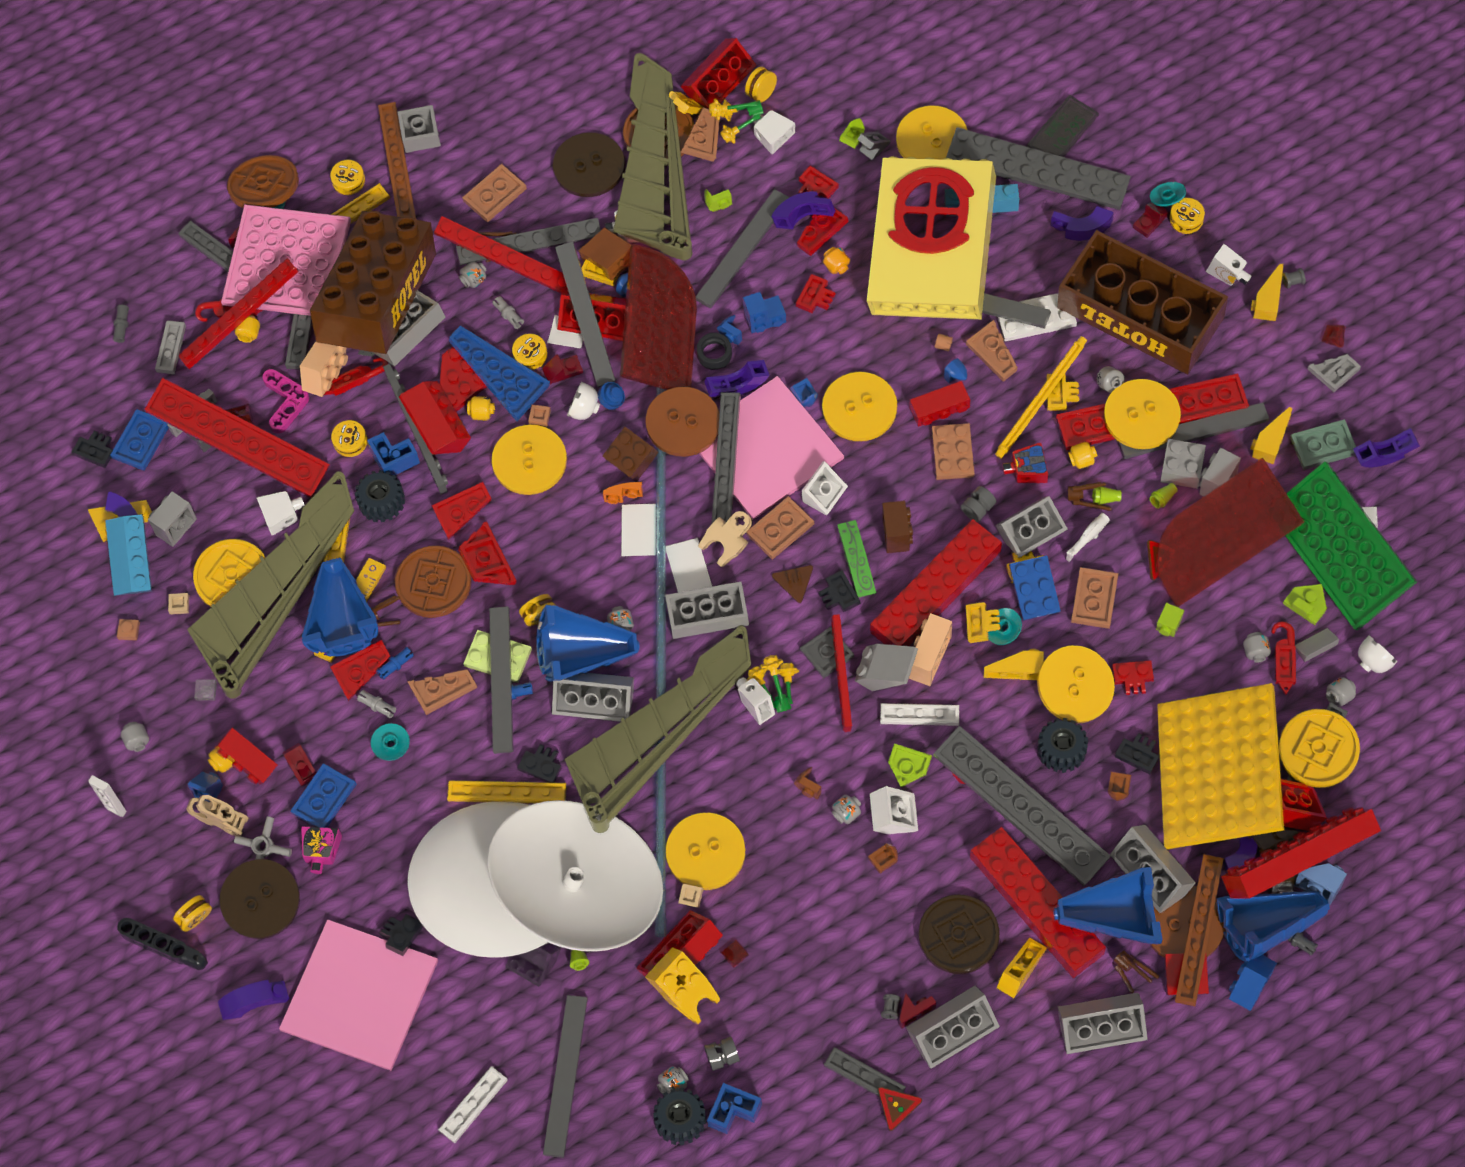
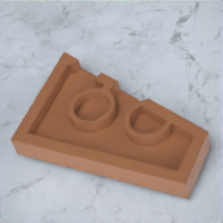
M703 108L681 153L714 162L717 154L719 120L711 117L709 109Z
M993 320L968 339L966 345L1004 382L1017 371V365Z
M468 669L447 673L440 677H427L425 680L408 681V685L426 715L477 688Z

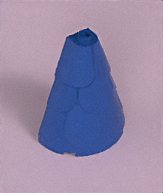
M336 558L322 562L313 589L314 594L302 634V643L310 651L317 654L319 651L325 652L327 656H344L359 652L371 644V640L377 637V618L342 559Z
M546 605L541 612L539 621L542 622V626L540 629H537L536 639L537 658L541 673L546 674L545 679L547 681H561L601 666H609L634 656L639 651L640 645L636 633L608 622H600L583 614L579 615L555 605Z
M1142 867L1092 888H1084L1059 899L1057 908H1053L1054 920H1058V923L1061 925L1146 944H1161L1163 940L1160 922H1156L1152 891L1154 882L1151 867Z
M1319 891L1257 894L1250 899H1231L1230 896L1217 898L1220 923L1224 922V928L1226 929V932L1223 934L1233 953L1242 961L1253 960L1281 942L1287 941L1296 933L1303 932L1326 916L1330 909L1328 900Z

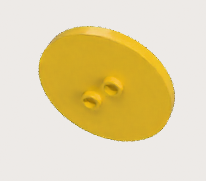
M924 106L908 113L901 120L897 128L896 144L898 151L904 159L907 157H914L916 159L930 157L936 160H943L947 156L956 128L967 130L966 124L958 114L945 107Z
M867 372L849 373L836 379L826 390L822 403L823 416L829 428L844 439L851 441L872 440L884 434L892 426L897 414L896 395L892 387L877 375Z
M1147 379L1127 381L1115 388L1109 395L1104 410L1105 424L1110 434L1120 443L1135 449H1151L1166 443L1177 431L1181 416L1180 406L1175 395L1164 385Z
M523 425L508 431L498 440L492 453V467L498 481L508 490L523 495L542 493L553 487L563 476L567 465L566 449L560 437L550 429L539 425Z
M226 539L210 545L197 559L193 571L194 585L198 595L208 606L211 607L213 603L215 605L236 585L237 580L240 582L261 562V556L264 559L266 557L255 545L240 539Z
M1074 645L1062 647L1044 660L1038 672L1037 687L1039 696L1045 707L1061 720L1068 718V722L1074 720L1076 721L1075 723L1092 721L1106 711L1113 699L1115 686L1112 671L1106 661L1089 648Z
M1311 709L1294 716L1285 725L1279 740V756L1285 770L1298 782L1311 787H1329L1345 780L1356 767L1360 754L1359 738L1354 727L1343 716L1325 709Z
M715 813L694 814L679 822L670 833L666 844L667 863L672 874L681 883L704 888L703 890L717 889L731 882L740 872L745 860L744 839L737 826L726 817Z

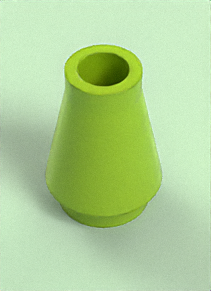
M1170 483L1152 492L1150 496L1151 504L1158 509L1164 508L1174 494L1178 492L1177 487Z
M1106 487L1093 488V503L1100 505L1121 501V490Z

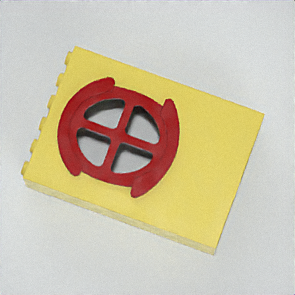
M894 156L883 158L867 293V303L872 315L982 320L996 184L993 161L987 159L971 161L970 159L953 160L950 158L936 160L930 157L925 159L907 157L904 159ZM924 183L931 184L929 205L927 207L905 205L908 196L915 188ZM939 184H946L955 191L960 201L959 207L946 208L936 206ZM906 213L928 215L925 237L919 238L909 231L904 222V215ZM937 214L957 215V223L949 233L941 238H933L934 217Z

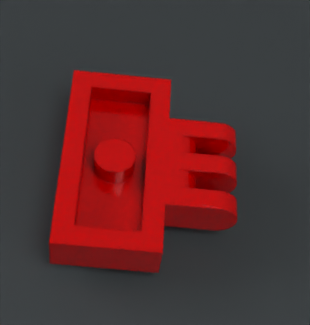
M809 166L799 177V182L804 185L798 193L814 191L817 192L819 197L821 195L829 199L839 188L837 182L812 166Z
M811 274L796 302V307L810 313L814 312L816 306L828 310L829 304L832 303V298L835 297L836 293L826 289L828 280Z
M1151 660L1112 664L1114 685L1124 684L1126 695H1130V688L1132 687L1134 695L1138 694L1137 687L1141 688V694H1146L1145 682L1154 681Z

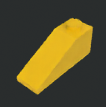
M1283 264L1277 266L1258 291L1256 300H1252L1251 311H1254L1253 318L1276 321Z
M1288 407L1259 433L1257 440L1253 439L1250 450H1253L1252 458L1274 464L1293 408Z
M1029 649L1028 651L1019 652L984 667V678L1037 680L1039 669L1044 660V651Z
M1029 938L1004 970L997 989L1015 998L1047 947Z

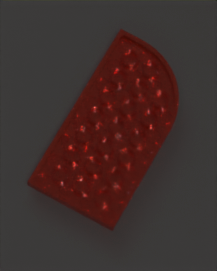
M632 244L630 247L620 377L666 390L676 387L691 388L697 312L693 287L686 274L673 260L656 250Z
M1260 458L1182 510L1164 529L1157 548V570L1164 589L1176 607L1181 606L1304 523V520L1264 458Z

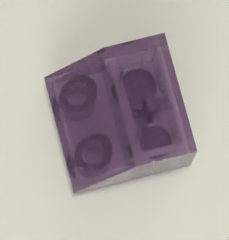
M548 942L529 952L509 956L505 967L539 987L557 961L562 947Z

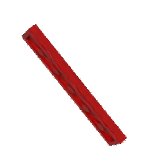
M840 614L832 616L831 626L842 726L844 732H851L852 719Z

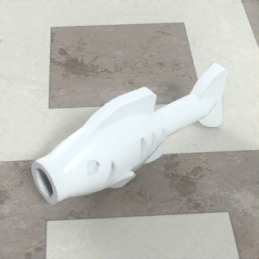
M1101 513L1088 525L1076 544L1067 551L1066 560L1068 562L1088 542L1097 538L1098 534L1110 521L1107 515Z

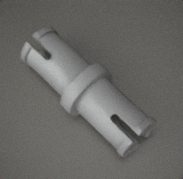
M501 296L497 297L495 300L498 303L493 301V305L502 313L501 316L507 319L515 329L520 328L521 325L518 322L523 324L524 320L519 317L515 309L509 306Z
M365 690L360 692L364 697L358 695L357 700L371 707V710L374 712L378 711L388 718L393 717V714L388 710L396 712V707L384 702L379 696L375 697Z

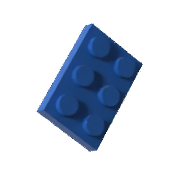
M136 409L110 454L111 458L145 471L169 428L168 423Z
M1047 555L1009 564L1022 621L1061 612Z
M323 763L290 812L314 827L327 828L357 784L354 780Z

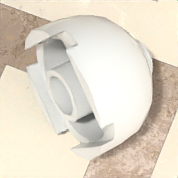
M581 382L567 416L577 420H585L592 413L596 414L600 403H597V391L590 385Z
M1368 636L1359 647L1358 656L1362 661L1360 665L1367 672L1372 670L1376 673H1384L1398 662L1379 643H1376L1371 636Z

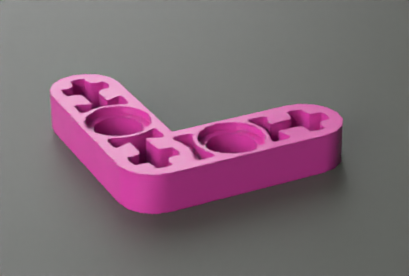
M269 369L264 372L262 377L265 385L286 398L269 420L272 431L280 434L290 426L309 402L310 397L308 392L302 390L301 385L278 371ZM274 377L278 383L276 384V382L272 379L269 381L268 378ZM284 384L291 385L288 391L281 390ZM296 391V393L300 396L303 394L304 397H300L298 399L297 395L294 392ZM287 407L294 408L292 413H285ZM280 422H281V424H282L281 426H280V425L275 426V423H280Z

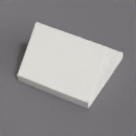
M823 461L802 489V500L817 511L828 515L848 486Z

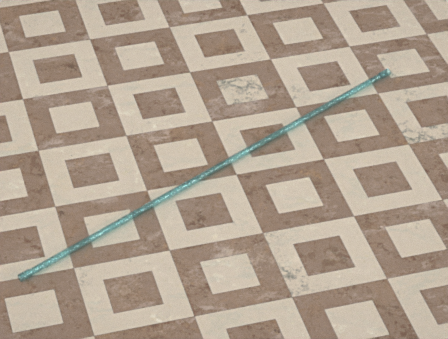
M662 252L656 253V397L666 391L667 255ZM656 447V450L659 452L656 456L657 699L666 693V453ZM662 737V738L656 743V746H657L665 737ZM666 761L656 771V861L663 881L662 903L655 918L656 937L667 936Z

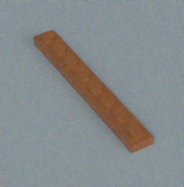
M396 102L378 105L397 217L409 216L416 219Z
M1203 854L1175 999L1176 1003L1196 1006L1224 858Z

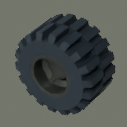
M379 470V473L372 471L371 475L366 474L364 479L358 481L359 485H356L355 488L356 501L361 513L368 520L373 519V522H378V520L385 522V519H389L390 521L394 515L396 517L399 515L398 511H402L404 508V491L400 481L395 475H391V472L387 471L384 473L383 470Z
M1057 718L1054 723L1049 721L1047 727L1043 726L1038 738V757H1041L1040 761L1042 764L1046 763V767L1048 769L1054 768L1053 771L1055 772L1062 770V773H1066L1067 769L1070 772L1073 771L1075 766L1077 768L1081 766V762H1084L1087 753L1088 737H1086V731L1082 730L1080 724L1075 725L1076 721L1071 720V722H1068V718H1063V721Z
M674 1088L671 1089L670 1094L666 1091L663 1093V1099L659 1097L657 1105L654 1106L655 1127L660 1137L663 1136L666 1142L671 1140L673 1145H676V1142L684 1145V1142L688 1141L690 1144L693 1142L694 1137L696 1139L700 1137L699 1132L703 1133L704 1125H706L704 1104L702 1100H699L697 1094L693 1095L691 1090L688 1089L687 1092H684V1088H679V1091L675 1092Z

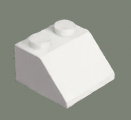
M888 786L870 793L873 831L884 834L918 831L914 793Z

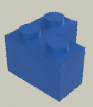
M761 292L743 297L744 316L751 334L763 332L767 328L778 327L786 323V313L779 295L763 300Z
M384 432L367 440L371 454L384 473L388 471L391 472V475H397L420 463L417 451L409 438L394 446L390 444Z
M1264 955L1250 961H1245L1237 973L1240 975L1238 981L1234 980L1229 988V991L1232 992L1229 1000L1251 1011L1264 986L1270 979L1277 962Z
M723 1083L707 1119L708 1127L728 1134L735 1116L755 1123L762 1106V1099Z

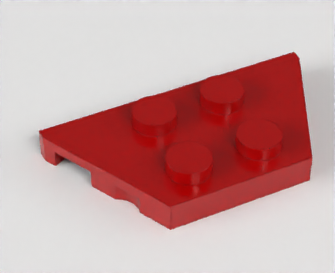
M486 521L476 532L474 531L467 541H464L459 546L458 551L473 581L515 585L517 580Z

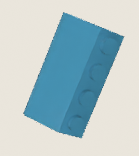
M141 514L105 520L114 596L152 592L144 516Z

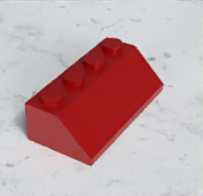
M728 38L706 58L680 87L689 98L694 99L701 106L709 109V104L714 103V99L721 103L753 70L756 63L737 38Z
M565 289L560 298L557 330L581 334L569 291ZM589 293L602 337L629 342L636 317L637 301Z
M438 381L422 382L400 394L399 399L431 454L458 453L464 449L471 437Z
M690 910L636 969L646 976L672 947L683 951L692 963L696 965L704 959L705 954L712 947L717 945L723 934L710 919Z

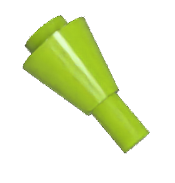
M571 949L570 967L577 971L584 970L590 963L585 952Z

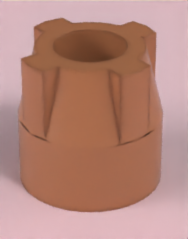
M938 334L935 348L950 351L953 337Z

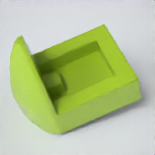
M861 118L854 119L849 123L840 136L839 141L854 149L860 142L857 139L861 133L865 132Z
M707 189L705 190V203L710 211L715 212L732 205V196L729 189L713 196Z

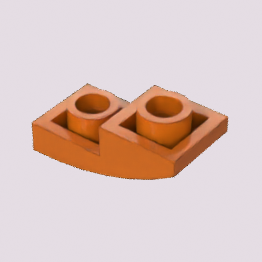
M642 482L622 483L603 490L604 502L617 504L623 503L624 496L629 498L643 497Z

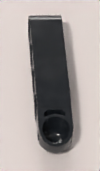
M123 918L118 922L117 930L121 936L135 945L196 970H203L208 964L206 958L198 950L187 946L176 938L131 918ZM132 926L131 931L124 932L127 927ZM145 934H150L148 939L141 940ZM162 942H167L165 947L159 948ZM179 950H185L182 955L176 956Z

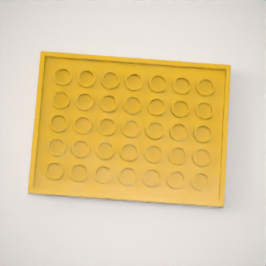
M1264 684L1157 704L1164 847L1166 849H1173L1283 831V806L1273 684Z

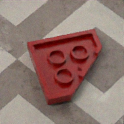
M453 346L442 354L440 385L457 412L472 397L478 395L487 386Z

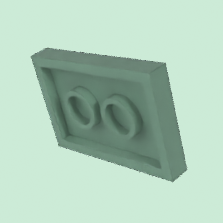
M1345 419L1297 432L1290 436L1303 470L1320 466L1323 462L1331 463L1356 456L1353 450L1356 445Z

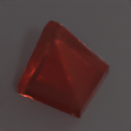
M1327 325L1322 342L1343 347L1345 326Z
M737 940L721 952L733 968L749 956Z

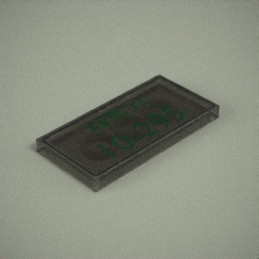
M1069 95L1031 139L1027 147L1065 157L1098 118L1099 113Z

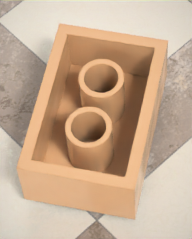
M315 342L300 365L302 390L323 397L325 392L331 388L332 380L338 377L340 369L348 361V355H346L347 348Z
M930 613L928 620L924 619L921 630L923 631L921 636L918 635L914 642V647L918 648L909 676V679L928 686L932 684L952 637V621Z

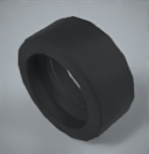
M720 333L704 335L697 344V358L700 364L711 370L725 367L732 358V347L729 339ZM710 344H720L724 346L725 354L720 358L710 359L704 355L703 350Z

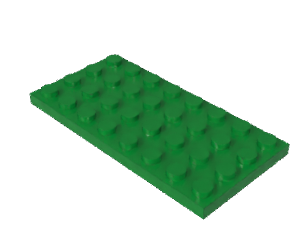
M1323 462L1267 509V512L1322 584L1354 630L1358 631L1417 583V580L1328 462Z

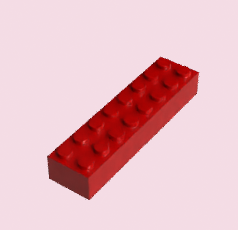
M972 519L870 623V633L886 645L910 646L916 640V637L922 634L921 626L924 619L928 620L930 613L939 616L1001 552L1002 542Z
M1363 807L1345 809L1339 817L1332 816L1326 819L1325 824L1314 825L1309 828V832L1298 833L1293 836V840L1278 843L1276 849L1265 850L1260 853V857L1256 859L1255 857L1249 858L1244 861V865L1229 868L1227 870L1228 873L1221 877L1230 898L1250 899L1380 832L1381 829L1373 810L1364 809Z
M1002 827L971 849L970 859L1073 979L1105 954V945L1094 933L1061 925L1058 923V920H1054L1053 908H1057L1058 900L1063 897Z

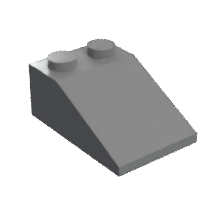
M886 644L866 646L862 653L861 663L856 671L855 682L871 691L907 684L918 648Z

